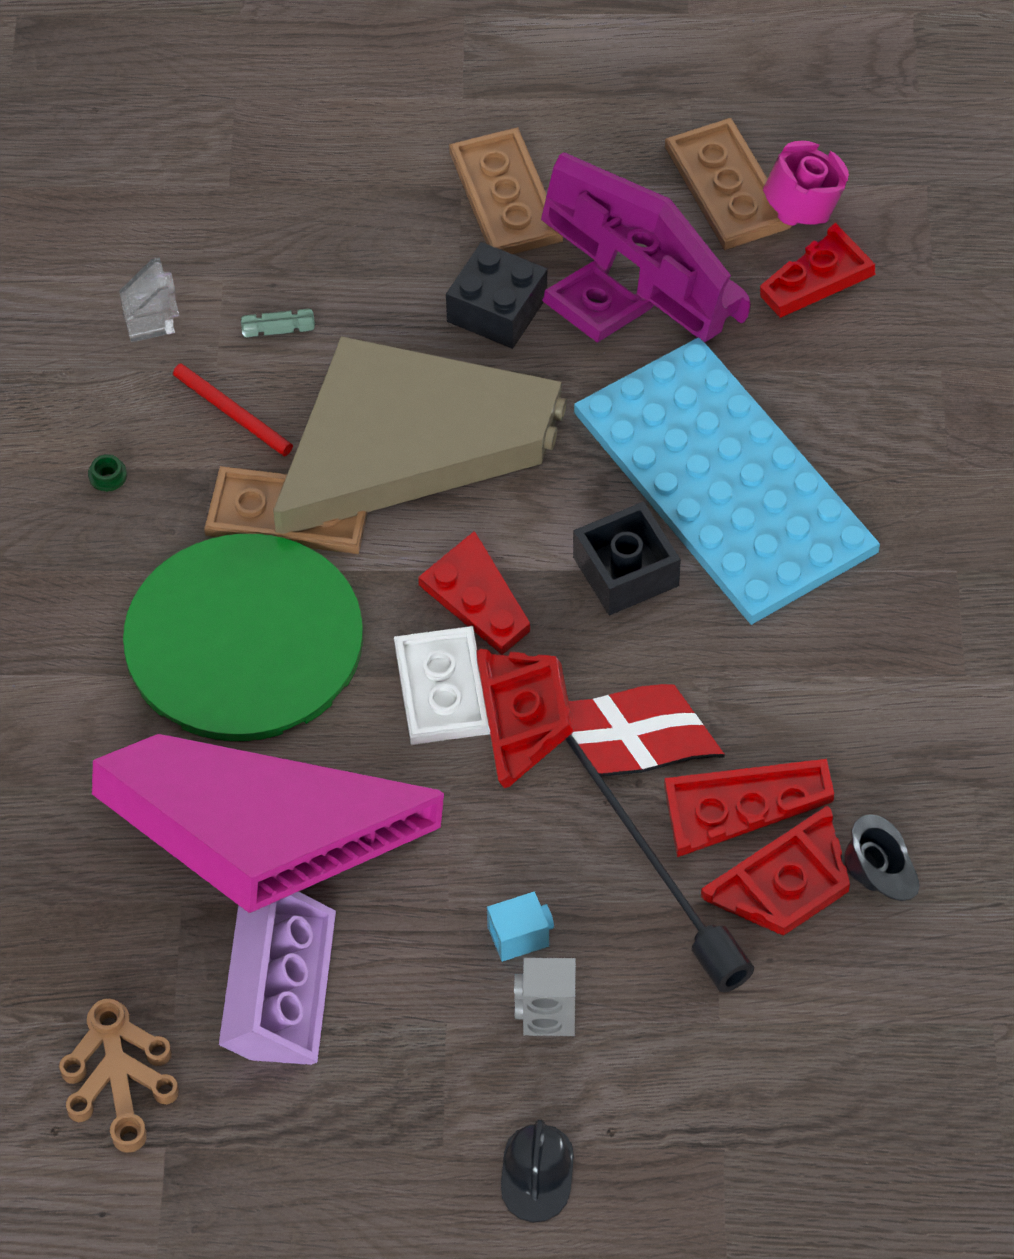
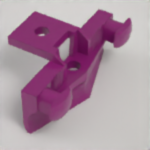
M565 152L559 154L552 170L541 220L594 259V261L546 289L543 297L544 303L597 343L646 313L654 305L704 343L722 332L725 319L729 316H732L741 324L745 322L751 307L748 294L738 284L729 280L731 277L730 273L670 198ZM637 243L643 244V245H645V246H647V247H640V246H638V245H636V244H637ZM617 252H620L640 267L636 294H633L608 275ZM589 299H596L602 303H594Z

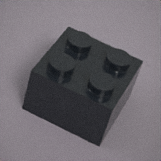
M481 242L446 293L447 322L513 349L544 303V293L548 289V268Z
M644 501L573 530V558L609 616L679 586L681 559Z

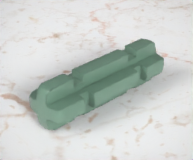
M299 309L297 314H292V310L262 313V317L256 318V314L243 315L241 317L242 334L246 338L256 337L259 332H264V336L294 333V329L299 328V332L312 331L315 327L312 309Z

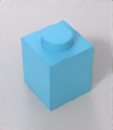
M535 891L487 907V927L502 962L549 947V930L554 928V922L547 904L540 905Z

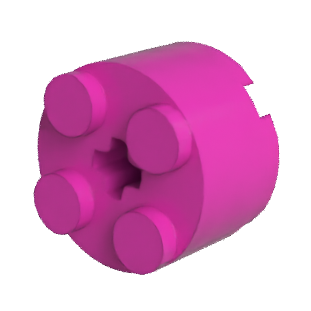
M794 141L788 143L779 154L763 187V192L769 204L778 212V218L784 224L791 226L797 223L814 225L826 223L829 220L849 177L845 163L831 150L827 155L817 150L819 144L810 141Z

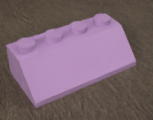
M299 891L251 913H248L238 905L219 1039L220 1046L252 1061L309 1065L317 1063L336 915L335 910Z

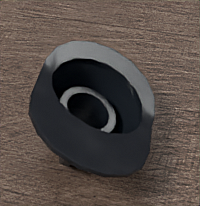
M873 814L860 817L854 822L851 831L852 839L848 843L844 854L845 864L849 873L868 890L879 891L890 899L898 901L911 900L918 894L920 884L902 835L892 823L883 817Z
M537 1119L535 1124H530L517 1130L508 1139L503 1157L501 1176L502 1199L512 1214L521 1220L532 1223L547 1221L557 1216L568 1202L572 1184L574 1161L572 1143L566 1134L556 1127L546 1125L544 1120Z

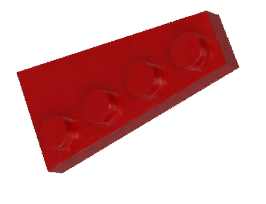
M827 759L664 778V789L677 857L832 803L834 800V790Z

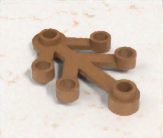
M102 999L96 1002L88 1012L87 1025L89 1031L71 1054L61 1059L59 1064L61 1076L67 1083L75 1084L81 1082L87 1074L85 1063L103 1042L106 1056L80 1090L68 1097L66 1109L68 1116L73 1121L84 1122L88 1120L93 1114V1101L110 1080L117 1116L110 1126L112 1142L118 1150L130 1153L139 1150L144 1145L147 1133L143 1120L134 1114L128 1077L152 1090L154 1099L160 1104L174 1102L179 1095L177 1081L173 1076L168 1074L161 1075L123 1052L121 1039L139 1047L145 1051L146 1059L150 1064L162 1066L168 1063L172 1056L169 1041L161 1036L154 1037L130 1023L129 1012L121 1002L114 999ZM107 1018H114L116 1020L111 1025H102V1022ZM155 1047L166 1049L161 1055L151 1054ZM72 1064L81 1066L75 1073H68L66 1071L67 1067ZM163 1085L173 1087L169 1093L162 1094L158 1092V1089ZM83 1102L87 1104L83 1111L76 1112L72 1110L73 1106L77 1103ZM128 1132L137 1134V1137L131 1141L122 1140L123 1135Z

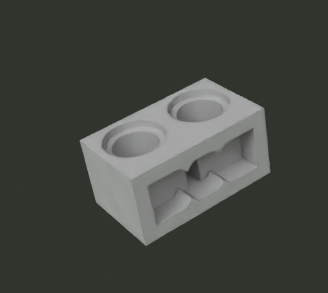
M524 958L523 974H515L514 985L515 1019L523 1020V1036H575L576 958Z

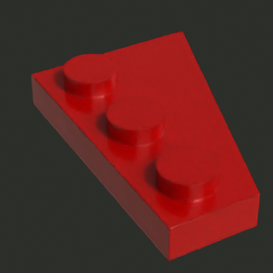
M835 222L827 229V236L819 242L813 241L805 248V254L796 262L789 261L761 284L760 297L781 318L875 276V263Z
M475 531L418 577L419 586L466 626H473L474 632L501 655L506 653L530 632L528 618Z

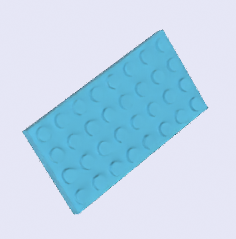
M699 338L690 341L574 404L575 415L751 625L879 553L880 543L711 349Z

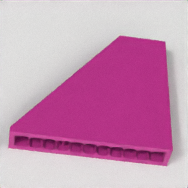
M162 734L154 735L93 760V796L248 913L254 912L441 828L444 793L440 790Z

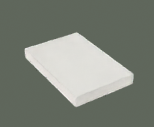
M473 626L395 636L394 645L411 745L490 734Z

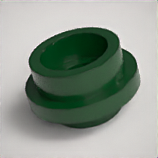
M104 454L98 456L89 467V482L95 489L100 491L116 490L127 479L126 467L114 455Z

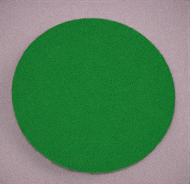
M225 535L196 543L179 551L159 565L146 578L135 594L126 615L123 634L124 654L130 677H132L141 697L161 717L165 716L172 722L180 725L183 730L201 737L223 741L261 740L282 735L284 730L302 722L309 723L332 706V701L344 687L349 685L357 670L363 646L361 611L353 589L344 575L330 561L313 549L298 542L272 535Z

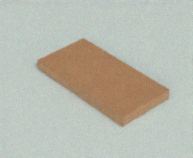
M732 118L665 139L667 152L724 250L791 228V225L780 221L778 212L767 201L763 192L767 177Z
M518 127L449 144L451 158L486 244L510 254H516L563 242V236L541 220L547 194Z
M220 466L205 525L206 536L264 534L286 538L311 549L359 554L368 512L366 513L363 510L358 512L356 516L339 520V518L323 522L324 525L299 532L276 533L273 510L287 474Z

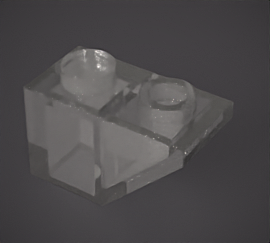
M160 257L151 259L119 290L122 312L131 343L175 333L173 317H178L179 313L174 294L169 295L175 293V286L171 271H163Z

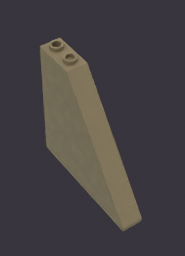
M341 336L274 507L275 532L281 534L291 531L299 532L324 525L323 522L339 518V520L356 516L358 512L363 510L366 513L542 464L546 450H553L555 446L557 427L554 426L556 420L563 421L566 411L567 399L561 398L562 382Z

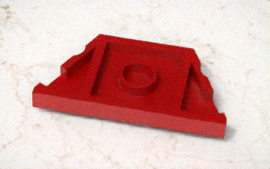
M488 649L476 650L498 781L504 788H507L574 732L562 664L556 656L540 654L528 656L520 652H510L509 656L491 654Z
M827 805L701 888L702 899L784 936L847 894L850 888V881L846 866L842 862V850L839 838H836L832 822V810Z

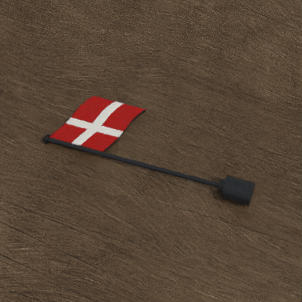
M674 684L640 686L594 699L569 701L574 732L565 740L699 931L694 937L695 942L691 950L720 992H729L738 988L753 974V964L726 926L709 925L705 927L602 779L604 776L642 773L692 759L725 758L724 752Z

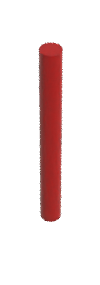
M180 363L175 367L173 371L174 377L284 457L292 451V443L184 364Z

